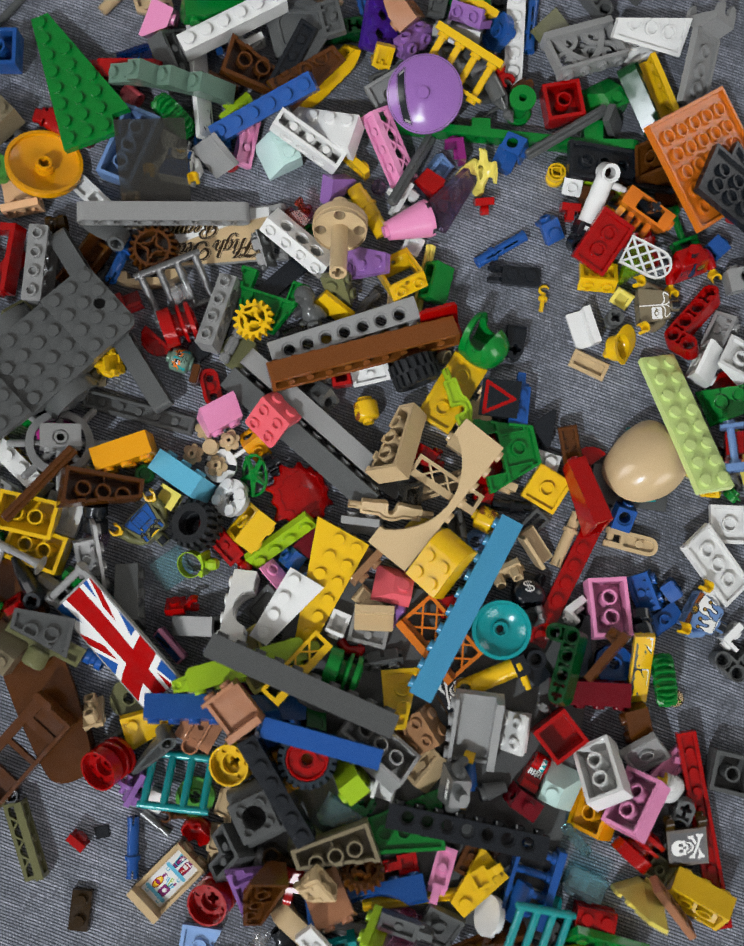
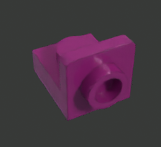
M458 136L448 137L444 141V150L453 149V159L457 160L458 166H464L466 164L464 138Z

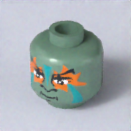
M175 347L173 351L169 350L166 356V361L169 362V369L181 374H186L188 371L191 372L196 357H193L192 351L181 347Z

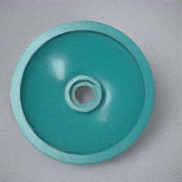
M495 600L485 604L480 608L472 623V637L475 645L484 655L492 659L508 660L518 656L525 650L531 638V623L528 615L520 606L511 601ZM498 625L503 627L501 632L496 631Z

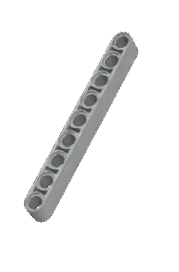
M79 201L76 203L77 223L87 226H244L250 224V206L247 202Z
M252 348L240 363L268 389L273 391L266 367V362L269 361ZM297 386L277 391L297 410L304 421L359 470L368 475L365 470L374 461L372 458L373 454Z

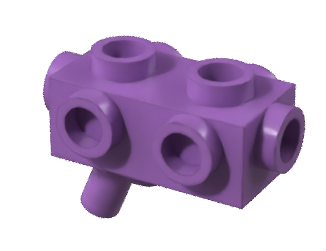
M422 20L414 23V25L393 39V44L396 48L395 55L406 60L417 52L426 50L428 44L432 42L433 27Z

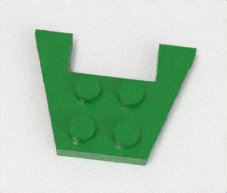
M242 265L241 272L243 275L240 283L241 299H239V311L241 309L240 304L245 306L246 300H249L251 303L253 299L259 302L261 300L264 301L266 305L268 304L271 307L270 311L274 313V316L271 318L275 323L270 324L273 330H267L268 334L274 335L298 306L294 299L296 288L301 285L310 286L293 281L288 295L284 299L254 289L260 271Z
M481 419L472 420L473 424L487 435L495 433L497 443L504 448L502 450L504 455L501 457L504 473L485 477L489 494L497 492L542 463L533 425L502 423Z

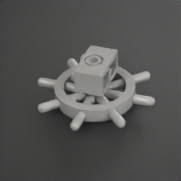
M94 408L90 409L82 418L72 412L65 411L61 413L56 423H47L54 421L48 412L39 417L36 415L30 417L28 420L32 423L27 430L25 439H9L6 442L9 447H25L27 456L32 463L21 474V478L26 480L37 470L43 472L49 466L45 462L55 453L57 457L68 445L73 446L77 451H80L81 447H85L81 458L76 454L71 459L74 464L70 466L92 469L87 464L91 458L88 448L109 442V440H94L92 431L87 424L97 414V410ZM39 429L40 439H34L35 434ZM81 432L83 433L85 440H81ZM34 447H40V450H44V453L38 457ZM61 471L56 475L57 492L59 490Z

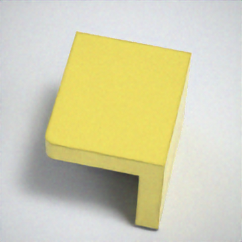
M162 483L161 487L163 488L157 497L166 505V509L175 512L174 510L178 508L185 496L167 484Z

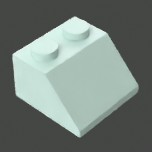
M271 131L256 144L255 152L270 181L303 166L300 152Z

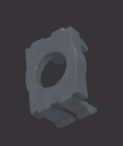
M542 605L524 610L528 617L531 612L538 614V620L535 623H531V627H537L546 623L547 619Z

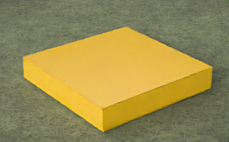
M541 463L533 472L521 491L520 496L553 515L569 491L564 476Z

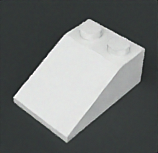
M731 334L717 364L736 385L744 384V340Z

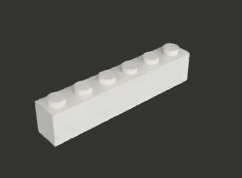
M245 0L177 34L179 45L188 62L228 43L232 33L240 37L288 13L287 0Z

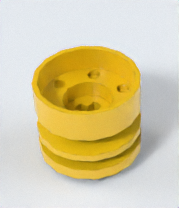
M237 741L230 746L226 742L217 747L209 759L211 776L218 784L224 787L239 785L253 774L236 746Z

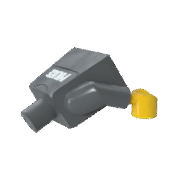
M465 750L464 756H461L455 762H443L437 798L445 805V810L448 813L466 810L470 803L472 780L465 766L468 763L473 765L475 752Z

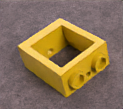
M407 247L390 255V274L377 276L393 302L428 286L424 270ZM408 268H411L414 273L393 284H390L387 278Z

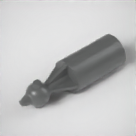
M493 71L484 89L491 102L503 111V118L513 123L514 112L508 108V94L496 72Z

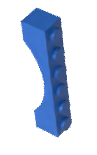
M306 71L208 126L210 133L215 132L221 141L226 143L262 120L281 111L283 107L287 108L319 92L320 88L312 72Z
M418 871L410 872L407 874V877L402 878L391 876L388 878V881L381 882V887L375 886V892L367 890L366 895L363 891H360L359 895H357L356 890L349 892V889H347L352 904L371 897H388L399 900L409 906L429 902L425 877L422 873L419 874ZM305 901L308 925L311 923L315 927Z

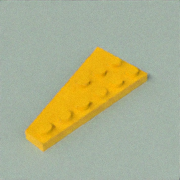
M320 516L317 518L307 577L324 586V588L300 611L295 637L303 639V642L315 630L319 633L321 632L369 547L367 542ZM315 636L311 641H316L317 637Z

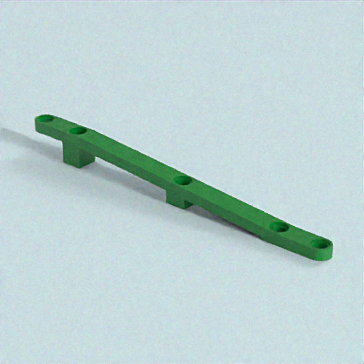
M380 116L381 120L386 122V117ZM472 118L470 126L450 124L440 132L431 134L435 139L445 140L450 136L463 137L464 142L499 146L507 132L510 131L527 138L529 147L550 136V134L491 128V118ZM394 119V122L397 126L400 135L415 137L426 136L407 131L401 125H399L397 121ZM597 120L581 130V138L569 137L546 151L567 153V142L570 139L635 150V146L639 144V141L635 139L603 138V121ZM514 138L507 141V146L516 147L518 141Z

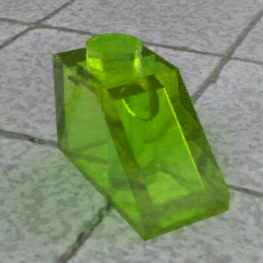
M644 246L638 247L640 254L646 252ZM635 248L629 250L631 256L637 255ZM627 252L625 253L624 259L628 258ZM647 254L641 256L643 263L650 261ZM639 257L632 259L634 265L640 264ZM630 260L624 261L631 265ZM651 263L644 265L645 269L651 267ZM622 265L618 285L624 284L633 279L634 276L640 275V273Z

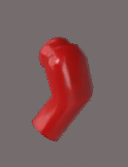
M344 637L336 643L339 648L345 650L347 657H350L351 653H355L354 658H358L359 655L362 656L365 653L363 645L350 646Z

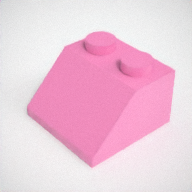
M151 0L138 35L149 39L160 30L178 27L181 20L179 11L159 0Z
M234 391L199 408L197 421L208 438L212 436L216 438L224 433L223 430L229 427L233 429L241 424L240 421L243 414Z

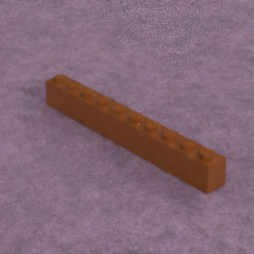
M452 315L373 336L369 335L365 338L350 340L338 345H330L326 348L311 350L302 354H294L282 359H274L266 362V367L273 392L398 361L419 352H433L459 345L460 332Z

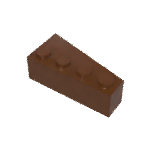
M66 465L61 470L56 508L137 502L143 496L145 479Z

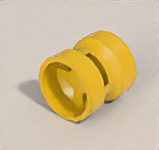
M553 163L548 167L545 177L548 186L553 188L561 186L566 175L564 165Z

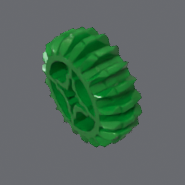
M162 92L157 95L151 102V108L156 115L161 116L164 125L180 139H191L195 134V122L170 95Z
M669 653L653 654L651 669L656 703L659 707L676 706L678 690L673 658Z

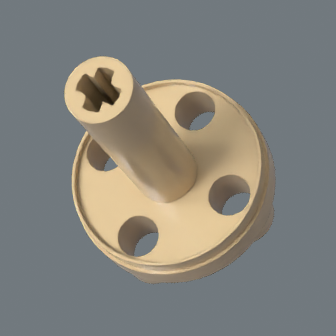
M336 197L332 201L321 205L315 211L312 230L316 241L324 248L330 250L329 275L334 279H343L347 275L348 251L359 247L366 238L368 216L358 205L349 202L344 197Z

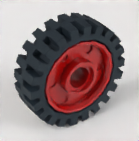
M306 726L307 728L325 732L323 730H319V728L316 727L312 728L311 726ZM282 743L277 755L278 769L281 772V776L286 779L285 781L288 784L290 783L293 787L300 788V790H313L326 784L334 774L338 759ZM309 753L312 755L313 760L305 762L302 759V755Z

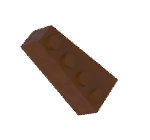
M232 33L218 75L265 95L272 91L265 85L275 66L266 57H262L250 45L245 44L237 35Z

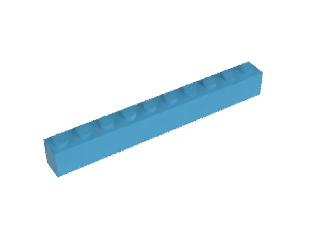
M504 514L499 518L495 517L491 525L494 528L490 535L486 534L482 545H484L482 552L477 551V555L472 561L475 563L473 569L467 570L463 578L466 580L463 588L461 586L458 587L454 595L457 598L454 605L450 604L445 612V615H447L445 622H440L435 631L438 633L435 641L431 639L426 648L429 653L426 658L422 657L417 665V668L420 669L416 676L412 675L408 682L409 692L429 703L432 702L523 527V524Z

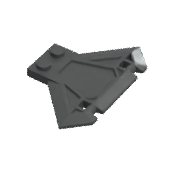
M287 0L289 12L267 23L276 59L281 57L301 18L318 29L300 62L319 53L327 40L347 35L339 0H325L318 3L313 0Z

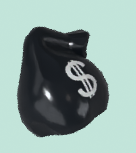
M523 571L524 579L518 582L513 581L510 599L511 602L526 610L530 607L542 605L546 593L543 586L546 576L545 574L535 575Z

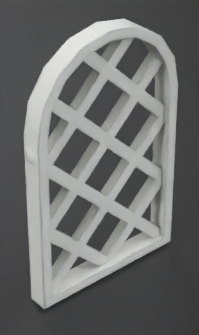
M635 235L631 236L618 262L655 280L667 276L673 265L672 258L665 250ZM633 240L634 246L629 247L631 241ZM645 246L646 252L640 254L638 247ZM635 248L637 255L631 256L629 250ZM627 252L628 258L623 259L625 253ZM657 252L659 258L652 260L650 253ZM647 254L650 261L643 263L641 256ZM639 257L640 264L634 265L632 259ZM668 258L669 265L664 266L662 259ZM630 260L631 265L624 261ZM660 260L662 267L655 269L653 262ZM651 263L653 270L646 272L644 265ZM663 269L664 275L658 276L656 271Z

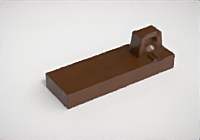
M612 627L605 635L611 645L586 673L584 678L589 682H594L632 637L626 631L621 632Z

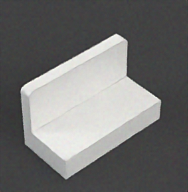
M590 305L584 306L580 311L565 316L576 349L589 348L598 345L602 341Z

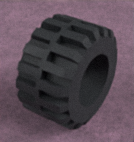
M423 351L405 357L388 369L397 392H407L434 381L441 375L432 351Z
M194 499L187 500L186 503L182 502L180 508L174 510L175 514L171 516L172 522L169 523V527H172L170 534L174 535L172 539L178 545L200 552L203 549H210V546L216 545L215 541L221 538L219 536L220 532L223 533L221 525H224L223 520L220 519L222 515L212 505ZM200 518V526L193 534V525Z

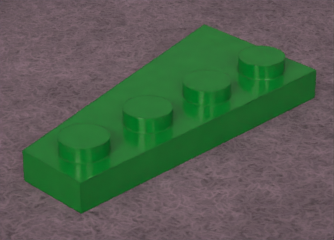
M744 384L695 392L710 427L744 414Z
M579 925L569 930L564 944L650 946L647 943Z

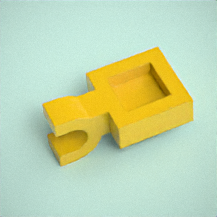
M500 862L490 869H487L484 864L468 874L467 877L476 893L479 894L495 884L492 877L504 871V868Z

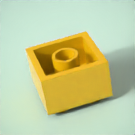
M250 502L246 511L236 518L226 532L233 541L252 554L254 551L259 550L264 538L274 531L276 522Z

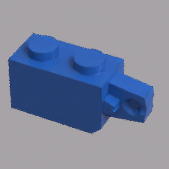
M518 372L516 381L522 382L517 419L507 418L506 423L528 425L531 387H529V383H526V373Z

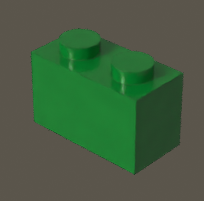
M439 260L426 262L424 273L428 286L419 290L417 298L431 305H443L446 303L455 268Z

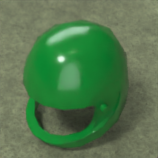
M480 311L468 323L461 337L458 352L474 366L487 370L498 366L504 361L509 352L510 343L502 329L497 334L489 329L487 313ZM480 319L478 328L470 341L472 330Z

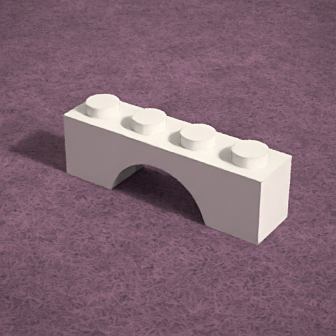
M234 569L233 576L231 575L229 578V593H226L224 599L225 609L220 615V630H217L216 634L218 631L230 635L229 640L236 642L239 639L246 642L248 632L237 621V612L245 601L257 596L260 583L257 571Z

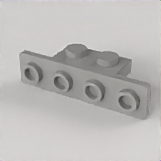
M92 518L89 519L92 537L72 541L76 564L80 561L85 562L93 576L99 575L100 584L107 591V589H110V582L108 577L105 578L104 573L108 569L106 560H102L101 555L105 553L103 542H99L98 535H102L100 524H96ZM79 575V579L85 578L83 575Z

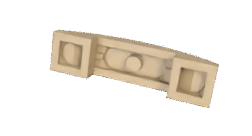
M175 268L165 270L170 286L180 282ZM121 271L117 284L142 290L138 280L136 281L134 278H131L127 271ZM146 277L151 290L163 288L158 277Z

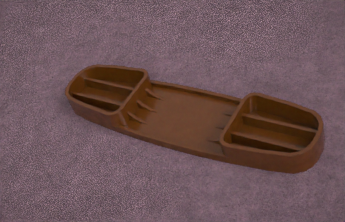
M10 559L2 560L0 566V601L4 604L5 600L22 591ZM45 601L33 611L49 613L50 607ZM3 605L0 611V620L4 619L9 623L13 614L7 616L3 611ZM52 656L49 658L44 669L39 671L25 665L21 659L11 674L3 676L17 715L19 716L33 700L35 693L43 690L78 721L40 764L47 777L55 783L65 784L83 777L81 760L86 753L95 748L92 728L88 731L83 729L84 706L80 702L69 664ZM25 724L23 729L36 757H38L49 744Z

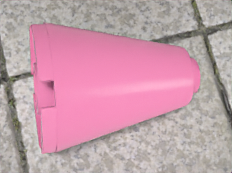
M425 199L420 200L386 220L381 227L384 238L387 237L388 240L434 237L436 233H433V229H436L437 225L432 208H427L426 206L428 201Z

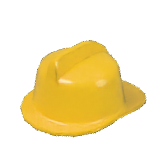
M625 324L618 334L607 338L602 354L604 358L618 361L621 365L627 362L636 342V334L632 325Z

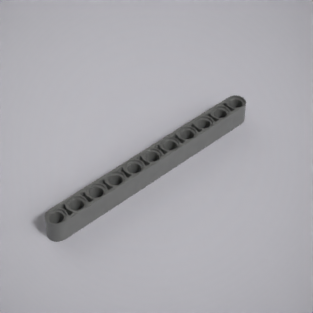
M64 227L48 237L50 245L70 276L80 268L86 267L91 269L72 236ZM97 299L94 302V306L97 309H102L105 306V301ZM129 332L114 348L156 414H160L174 405V401L134 336Z

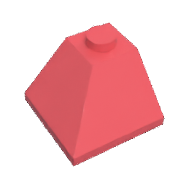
M380 565L376 569L370 600L409 608L414 581L406 574L407 570L403 571L402 569Z

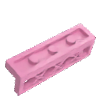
M386 105L370 111L362 116L361 120L391 188H394L404 172L403 168L407 167L411 159L389 107ZM380 112L384 113L386 122L381 120ZM388 131L392 132L393 140L389 138ZM396 149L400 151L401 158L397 157Z

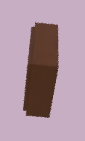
M193 364L189 382L198 387L200 384L199 377L204 369L201 365Z

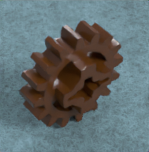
M382 860L377 863L346 864V866H342L341 873L344 887H348L349 892L356 890L357 895H359L360 891H363L365 895L367 890L375 892L374 887H381V881L385 880V869Z

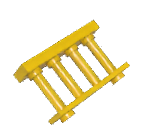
M439 20L435 26L437 31H439L437 34L439 36L428 54L437 55L444 41H447L448 38L455 42L453 44L454 48L447 58V61L452 65L461 50L463 51L464 48L469 50L471 57L460 74L462 85L477 60L483 59L486 61L487 67L473 91L469 93L463 89V95L466 96L465 100L473 106L476 103L481 105L482 101L477 97L492 72L496 71V69L501 71L505 62Z

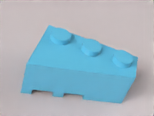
M160 448L147 468L192 499L208 503L218 486L206 479V474L199 469L195 471L191 469L192 464L182 459V461H179L177 459L179 455L170 449L166 452Z

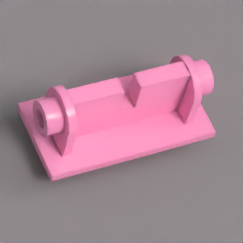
M273 558L259 568L262 572L261 574H264L277 590L286 575L284 570Z

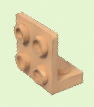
M11 181L1 184L5 203L0 204V210L8 219L45 212L43 198L21 191Z

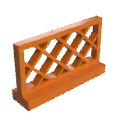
M428 595L396 624L398 629L424 658L429 653L426 648L431 640H426L423 637L424 629H435L436 631L438 616L447 617L445 615L446 609L437 599ZM430 599L436 604V613L425 612V603ZM413 614H421V626L413 625L408 618ZM424 615L436 616L435 627L424 626ZM435 632L434 641L437 637V632ZM468 634L461 644V657L455 656L454 658L461 660V668L454 672L449 667L443 679L447 685L483 654ZM464 646H472L478 653L472 658L464 657Z

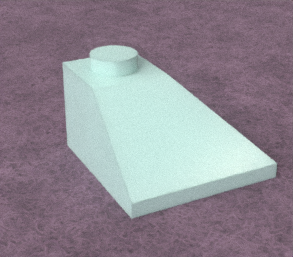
M551 759V765L534 795L537 799L555 808L570 812L582 787L578 771L563 763L557 766Z

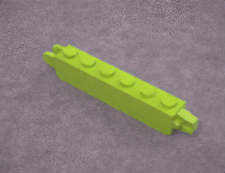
M295 637L263 646L259 649L266 651L267 657L273 659L274 656H277L286 662L304 642L303 639ZM310 641V650L320 649L318 641ZM308 645L302 651H307ZM308 653L298 654L296 657L297 665L304 664L303 660L308 659ZM211 661L188 668L184 676L171 681L174 693L190 691V693L194 692L195 696L207 693L206 689L213 686L215 690L220 689L219 686L227 679L232 681L237 677L241 683L245 682L248 676L220 663Z

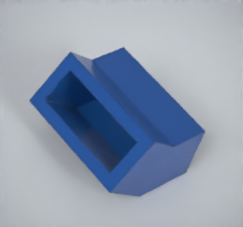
M499 144L492 162L496 161L498 172L507 176L512 172L517 156L500 148L501 144Z

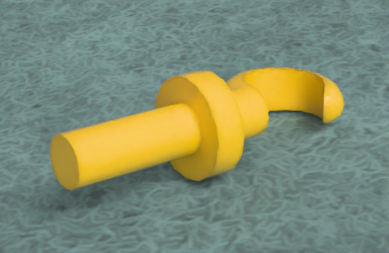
M541 285L538 289L541 295L538 297L540 302L539 312H543L544 303L548 300L546 293L541 291L542 288L549 289L547 285Z

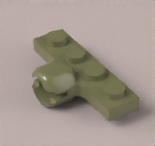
M11 621L5 631L28 643V648L22 657V662L35 670L40 671L44 669L49 658L52 656L77 668L87 649L71 642L68 656L65 658L33 639L11 629Z

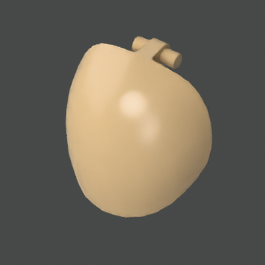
M654 420L641 421L623 433L611 447L602 465V475L608 486L617 495L632 502H648L662 498L671 493L686 475V471L666 426Z

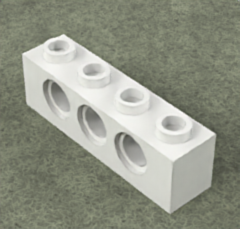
M284 107L269 129L331 175L337 170L347 154Z
M279 208L266 218L260 228L263 234L316 278L319 279L321 274L328 270L330 263L329 249L321 246L311 234Z

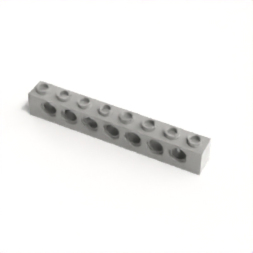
M414 296L267 342L272 360L290 357L285 354V350L289 347L295 349L294 354H302L311 350L326 348L330 345H338L350 340L365 338L369 335L373 336L405 326L417 325L420 322L419 310ZM396 313H402L404 315V319L396 320L394 318V315ZM382 318L386 321V324L378 326L376 321ZM361 324L368 326V330L365 332H360L357 328ZM342 330L350 332L347 338H342L339 334ZM324 336L332 338L328 344L322 343L321 339ZM305 342L313 343V347L309 350L304 349L303 345Z

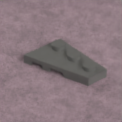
M15 607L10 628L67 658L76 618Z

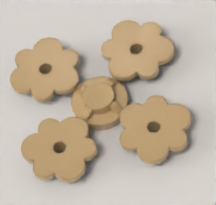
M198 423L195 426V431L198 432L197 436L206 439V441H204L202 448L198 447L195 443L191 446H185L183 459L194 465L196 462H201V456L204 453L212 456L206 464L209 468L208 474L211 476H222L223 472L228 470V465L225 463L224 457L219 458V456L215 455L219 451V445L228 452L232 449L236 450L239 448L238 441H240V436L236 435V432L231 429L221 435L222 439L218 443L215 439H211L212 437L208 438Z

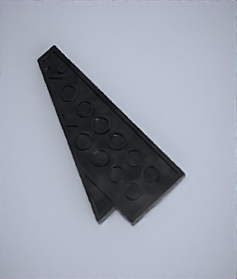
M739 141L731 145L729 152L717 143L712 146L693 191L744 232V149Z

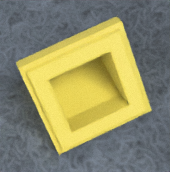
M617 287L609 302L625 311L635 296L623 288Z

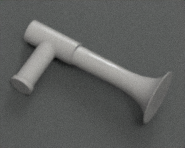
M0 539V566L3 555L6 552L30 564L35 570V575H38L43 570L47 562L46 556L41 559L34 558Z

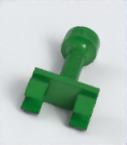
M676 205L668 208L669 211L676 215L673 221L675 222L674 229L679 241L673 242L669 246L672 255L682 250L681 245L689 243V246L691 244H700L697 234L685 237L678 215L681 213L679 206Z

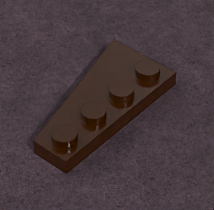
M332 45L278 76L267 80L266 84L274 90L306 71H310L318 86H320L346 59ZM306 99L289 106V110L293 112Z

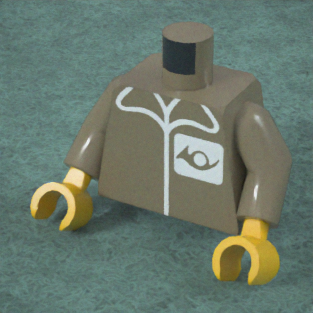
M644 275L634 276L633 279H636L637 283L632 286L633 288L639 287L633 293L635 296L636 328H641L638 334L655 333L671 318V312H678L680 310L679 300L669 301L668 291H663L661 287L647 281Z

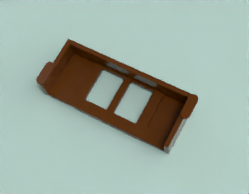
M43 690L33 695V700L0 736V752L9 744L30 764L29 768L19 779L0 764V809L78 722ZM25 724L49 744L36 759L13 739Z

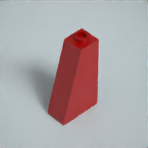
M586 456L570 457L562 469L584 537L601 533L613 520V516Z

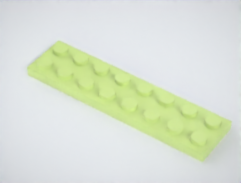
M668 354L640 358L638 361L639 367L695 494L700 495L731 490L735 485L729 472H726L723 459L675 355Z

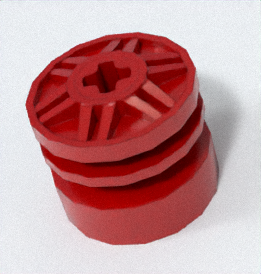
M187 301L182 302L185 310L182 312L178 304H175L176 314L173 315L168 307L155 311L169 349L181 345L180 336L184 335L189 343L191 342L189 333L193 332L196 339L199 325L195 313Z
M115 736L109 737L83 756L81 772L90 786L96 790L106 791L131 773L136 765V757L132 747L125 740Z
M650 832L645 845L630 837L627 840L621 835H618L611 844L624 859L643 875L652 866L647 858L648 854L656 859L659 858V855L653 851V848H658L662 853L666 849L653 832Z
M211 872L200 880L187 898V908L190 916L200 925L207 927L215 926L223 921L236 904L229 882L216 883Z

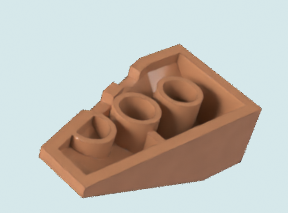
M383 0L388 17L391 20L390 25L396 32L402 33L414 25V23L425 18V15L414 0Z

